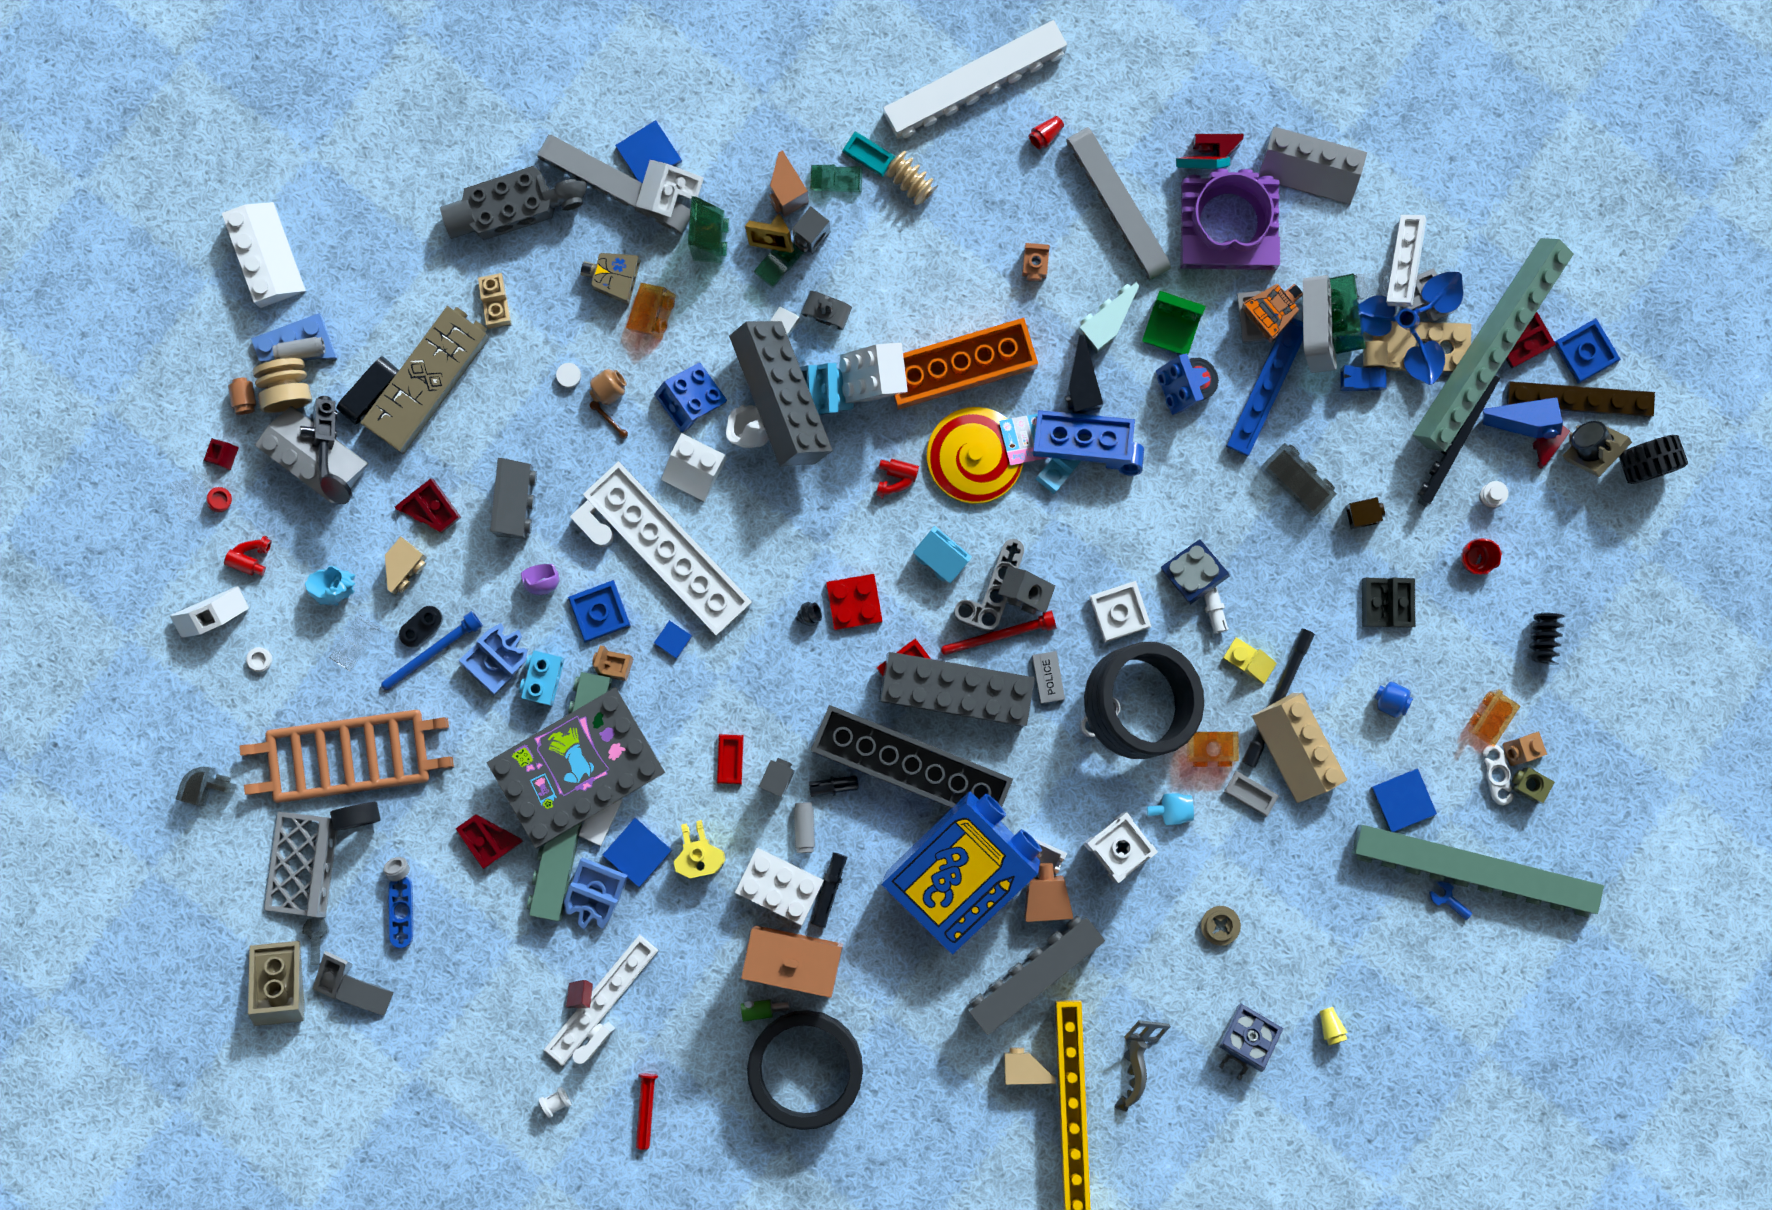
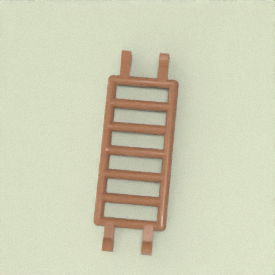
M409 710L268 730L265 733L266 742L239 746L241 756L267 753L270 782L244 785L245 795L272 792L273 801L275 803L425 783L429 780L428 770L454 767L453 757L451 756L427 760L424 731L449 728L448 718L443 717L422 721L420 710ZM412 720L419 774L404 776L398 722ZM388 723L394 777L380 779L373 725ZM364 727L369 781L355 782L349 734L350 728ZM339 730L345 784L331 786L325 732ZM315 733L321 787L306 789L300 735ZM290 737L296 782V791L282 792L276 746V739Z

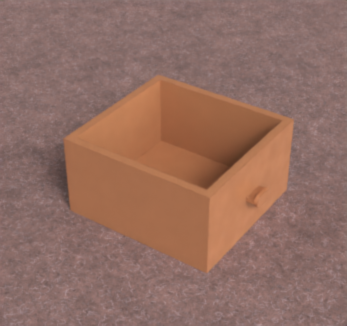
M756 925L751 929L741 979L831 998L835 987L843 943Z

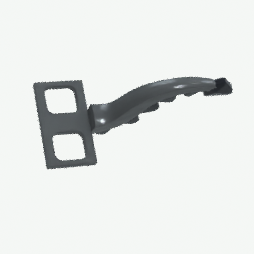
M1138 1020L1124 1036L1130 1047L1124 1053V1058L1131 1062L1127 1073L1134 1075V1078L1129 1080V1085L1133 1088V1091L1127 1090V1098L1121 1096L1115 1104L1116 1109L1127 1112L1129 1106L1135 1104L1142 1096L1147 1082L1144 1052L1148 1045L1145 1042L1157 1043L1171 1027L1170 1024ZM1145 1027L1140 1034L1134 1033L1137 1028ZM1155 1029H1162L1157 1036L1150 1037Z

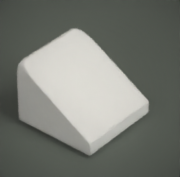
M779 307L770 321H782L789 337L800 321V317Z

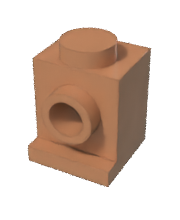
M1025 243L1022 276L1027 277V280L1041 281L1042 278L1047 277L1050 245ZM1037 258L1041 263L1034 265L1031 260Z

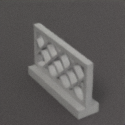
M278 812L264 910L311 917H326L338 832L333 830L331 818ZM284 817L292 818L297 825L289 834L283 829ZM311 821H319L317 833L311 837L304 827ZM298 831H301L307 839L300 847H297L291 839ZM287 841L294 851L284 859L279 851L280 846ZM310 844L315 852L314 857L307 861L301 851ZM297 855L304 865L294 873L287 862ZM284 866L290 877L280 883L276 873L278 869ZM307 868L311 874V881L304 886L297 876ZM294 880L300 890L291 897L284 887ZM281 891L287 901L280 907L272 906L273 895ZM301 894H304L308 899L307 910L299 909L294 902Z

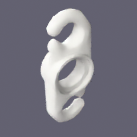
M1488 745L1482 752L1484 756H1487L1490 751L1498 753L1497 760L1493 761L1489 758L1484 760L1487 766L1486 778L1491 797L1498 805H1508L1514 798L1513 794L1510 793L1505 799L1498 797L1499 790L1504 789L1508 792L1512 790L1509 784L1511 774L1505 753L1498 745ZM1495 768H1500L1504 771V779L1501 782H1496L1492 778V771Z

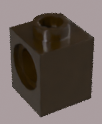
M1378 497L1352 502L1345 506L1351 530L1379 524L1383 521V517H1385L1384 505L1382 502L1379 503Z

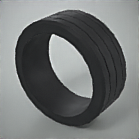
M1139 642L1109 653L1092 669L1084 692L1086 717L1096 738L1107 749L1119 756L1130 759H1148L1174 752L1187 744L1198 730L1205 706L1201 680L1192 663L1181 652L1159 642ZM1129 660L1149 663L1165 676L1171 686L1175 702L1174 717L1169 730L1157 742L1141 740L1131 734L1122 725L1116 714L1113 704L1114 682L1119 670Z
M811 1010L788 1013L767 1025L756 1039L749 1054L747 1065L748 1085L753 1099L760 1109L773 1121L785 1127L799 1130L818 1129L833 1123L843 1116L857 1097L863 1075L862 1055L858 1043L849 1029L837 1019L825 1013ZM796 1026L818 1027L829 1032L840 1042L849 1060L850 1076L844 1092L836 1102L817 1112L801 1113L781 1106L772 1098L762 1078L761 1065L763 1054L768 1044L784 1030Z

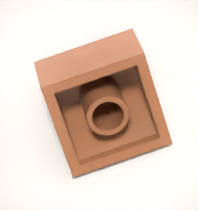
M780 151L770 183L771 194H769L776 213L781 212L786 217L808 204L809 198L806 187L784 151Z

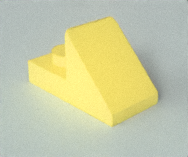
M1237 637L1234 638L1223 656L1224 660L1265 684L1277 664L1261 649L1256 650Z

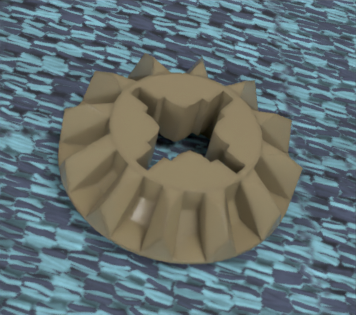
M1214 906L1206 911L1201 920V931L1206 940L1212 944L1219 946L1228 945L1240 933V919L1237 913L1229 907ZM1228 917L1229 919L1224 926L1229 933L1227 934L1225 931L1219 930L1213 934L1217 926L1213 918L1222 921Z

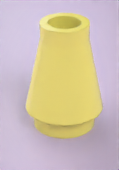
M1330 1007L1319 1011L1324 1041L1327 1040L1328 1046L1348 1040L1346 1037L1348 1032L1335 1013L1334 1008Z

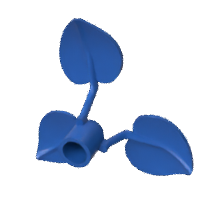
M1445 272L1428 280L1422 289V297L1430 304L1419 309L1416 308L1414 311L1406 308L1393 317L1396 311L1395 306L1387 305L1386 296L1376 295L1352 307L1351 314L1358 326L1372 336L1387 335L1392 329V322H1397L1405 330H1410L1419 346L1411 347L1406 352L1404 357L1405 368L1414 378L1432 385L1443 372L1445 352L1436 341H1428L1423 345L1415 330L1420 323L1418 314L1431 309L1433 306L1440 313H1450L1460 306L1464 295L1462 274L1460 272Z

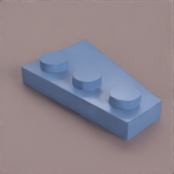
M320 313L251 338L260 362L275 360L273 345L312 337L323 338L326 352L321 354V356L302 360L337 359Z

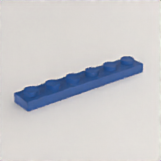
M1293 318L1276 338L1226 447L1247 457L1250 455L1303 341L1302 321Z

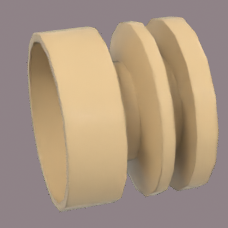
M276 359L253 368V376L258 378L255 381V385L258 388H267L258 394L262 412H284L290 406L297 409L312 402L309 385L298 383L307 377V373L302 371L305 368L302 359Z

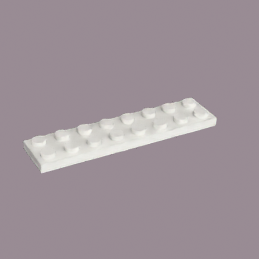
M619 461L583 494L716 636L752 604V601Z

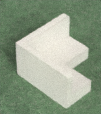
M650 160L636 206L671 217L678 195L697 201L704 177L666 163Z

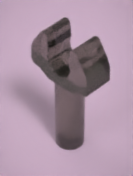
M307 919L303 926L302 933L308 935L311 939L310 965H320L321 938L329 933V927L325 919H320V929L318 932L312 930V919Z

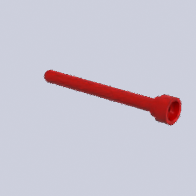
M1052 610L1046 611V613L1038 616L1036 620L944 645L941 648V652L944 655H948L1040 628L1042 630L1047 629V632L1057 629Z

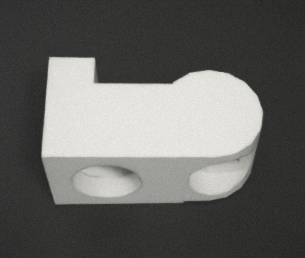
M587 500L570 517L596 545L607 547L613 541V532L607 525L601 524L592 515L596 508Z

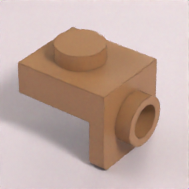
M600 645L598 652L593 656L592 665L600 676L627 681L634 659L631 655L611 652L605 646Z
M1539 731L1503 743L1510 766L1526 763L1547 755Z

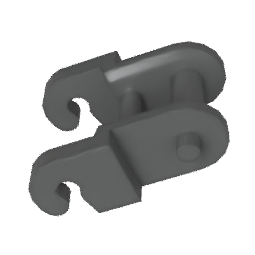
M1226 1054L1219 1068L1223 1069L1224 1064L1228 1062L1229 1058L1240 1063L1243 1066L1237 1076V1079L1240 1081L1243 1077L1242 1075L1249 1068L1246 1066L1247 1063L1231 1054Z

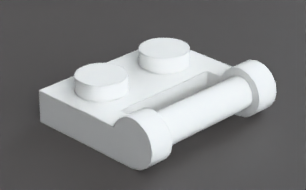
M609 1022L604 1025L600 1023L596 1025L587 1036L591 1039L587 1045H583L574 1051L573 1060L578 1064H582L590 1059L614 1031L615 1027Z

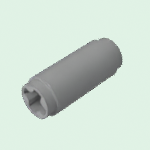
M312 337L273 345L275 360L287 358L306 359L321 356V354L326 352L322 337Z
M795 803L794 829L797 853L814 852V808H812V803Z

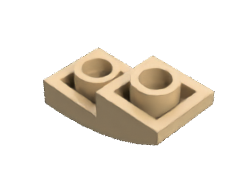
M502 273L478 277L487 328L511 325Z

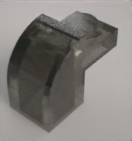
M198 767L192 769L183 777L176 800L205 806L210 788L226 793H235L237 784L231 783V777L216 774V778H214L216 768Z

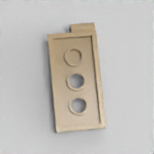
M1392 322V329L1387 335L1373 336V341L1364 342L1363 368L1378 367L1392 371H1407L1404 365L1405 354L1417 342L1410 330H1405L1397 322ZM1420 322L1415 329L1422 341H1436L1439 344L1443 341L1451 343L1452 352L1445 354L1443 372H1453L1471 345V324Z

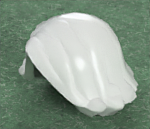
M741 405L739 408H734L731 411V414L728 416L726 437L732 444L743 448L761 447L768 442L769 438L756 405Z

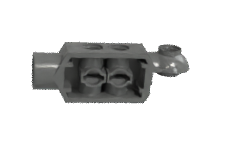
M531 166L464 188L462 200L441 206L440 211L451 239L475 232L483 240H487L552 219L556 207L561 206L562 210L568 211L582 206V198L586 193L587 184L584 181L569 179L557 183L555 188L550 190L541 172L536 167Z

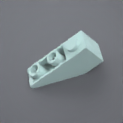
M1137 282L1132 286L1129 284L1125 285L1117 292L1119 296L1113 301L1110 299L1106 300L1098 307L1100 311L1094 316L1089 314L1080 321L1082 326L1079 327L1078 332L1080 335L1085 336L1086 342L1096 354L1116 338L1139 288Z

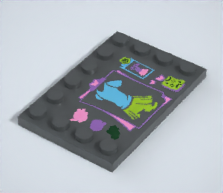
M616 687L486 762L535 848L549 842L666 773Z

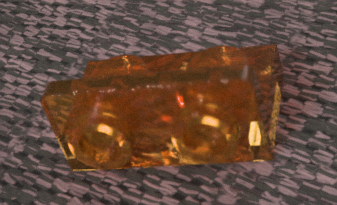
M640 283L626 328L630 331L651 335L656 339L662 340L667 329L671 310L675 305L676 295L665 287Z
M1496 689L1493 692L1489 691L1482 700V704H1484L1480 713L1476 711L1468 722L1471 725L1468 730L1469 732L1494 747L1520 708L1519 704L1503 695V691L1500 689Z

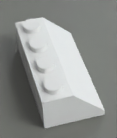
M273 202L246 204L222 213L252 299L257 306L263 308L306 292Z

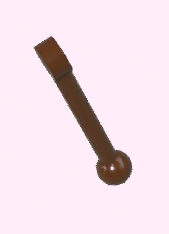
M592 401L590 408L596 410L619 433L621 439L627 438V430L621 429L600 408L599 402Z

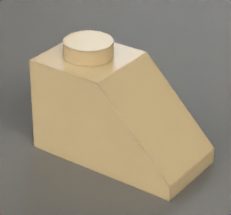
M1023 1047L1009 1048V1052H1004V1079L1006 1085L1056 1084L1055 1077L1029 1052H1024Z

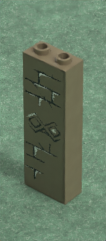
M446 306L361 421L363 426L402 454H405L490 338L485 333L487 331L485 326L476 320L474 323H471L466 319L468 315L458 307H455L453 310Z

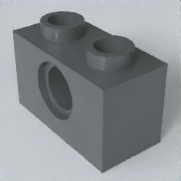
M810 206L792 228L793 239L796 241L794 245L804 253L809 251L813 254L831 233L830 221Z
M1008 566L998 594L1007 598L1006 603L1017 607L1022 605L1021 610L1027 613L1035 614L1036 611L1046 613L1056 585L1026 570Z
M777 758L776 762L770 760L759 788L783 798L795 773V770L791 769L792 764L781 758Z

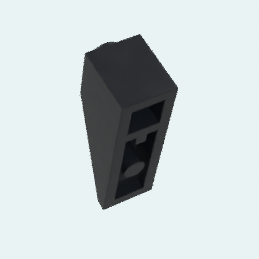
M1080 335L1078 338L1067 391L1068 396H1065L1067 409L1072 410L1075 414L1100 409L1103 406V400L1084 335Z

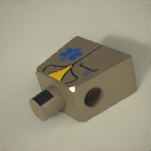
M600 253L597 264L583 262L580 274L593 278L591 283L593 290L629 305L641 261L639 256Z

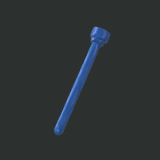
M473 611L463 616L464 619L461 621V625L381 683L382 689H390L466 632H476L482 628L483 625Z

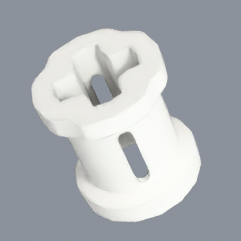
M563 1087L557 1088V1092L546 1098H539L540 1105L548 1118L553 1117V1113L563 1107L572 1106Z

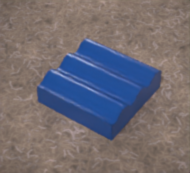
M669 620L654 643L675 658H678L692 638V635Z

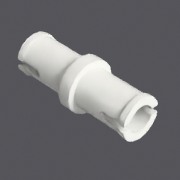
M1216 586L1204 595L1207 605L1205 611L1209 613L1213 634L1229 630L1223 612L1225 606L1220 601Z

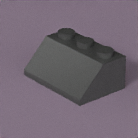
M498 458L490 528V531L497 537L526 539L527 533L531 534L532 519L528 518L529 509H534L535 496L531 495L532 485H536L537 471H533L534 467L529 463L505 458Z

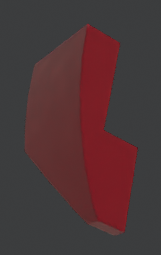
M1562 426L1561 435L1549 439L1544 437L1536 438V441L1532 443L1533 450H1537L1539 458L1537 465L1540 469L1548 463L1570 433V430L1565 426Z

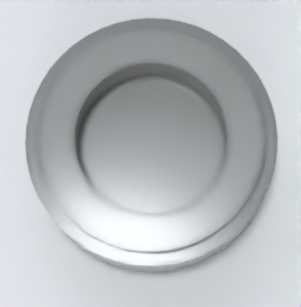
M395 857L384 865L383 871L388 880L399 881L408 875L410 867L405 858Z

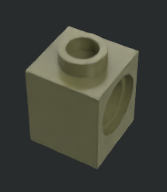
M1527 767L1515 773L1512 779V783H1514L1512 790L1537 804H1543L1555 782ZM1528 778L1534 779L1536 783L1533 791L1528 790L1526 787Z

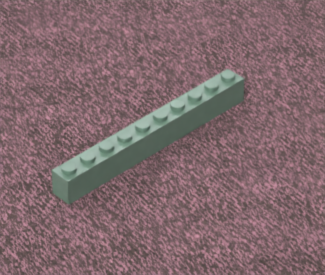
M1540 238L1412 435L1427 449L1443 452L1447 450L1574 255L1560 239Z
M581 672L580 677L576 676L573 691H577L575 701L570 702L568 714L610 691L612 679ZM582 822L545 843L544 846H540L537 860L541 861L539 871H534L532 885H535L534 895H529L527 902L530 916L561 921Z
M1358 825L1352 854L1358 855L1357 860L1372 863V859L1382 861L1381 866L1396 869V865L1406 867L1405 872L1420 875L1421 871L1430 873L1429 878L1444 881L1445 877L1454 879L1453 884L1468 887L1469 883L1478 885L1477 890L1492 893L1493 889L1502 891L1501 896L1511 899H1517V895L1527 897L1526 902L1535 905H1541V901L1551 903L1550 908L1565 912L1566 907L1575 909V915L1589 918L1590 913L1598 914L1604 889L1602 884L1366 825Z

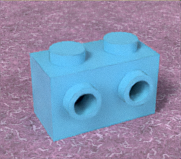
M936 526L929 531L913 551L919 563L924 566H930L937 578L943 582L947 580L949 583L956 578L972 558Z
M533 650L532 655H528L525 669L528 670L526 679H522L519 693H522L521 698L553 706L565 659Z

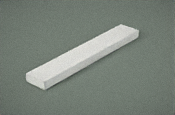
M639 934L592 991L590 1008H578L543 1051L563 1066L659 950Z

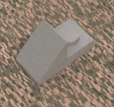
M325 951L312 989L335 999L344 975L347 974L353 964Z

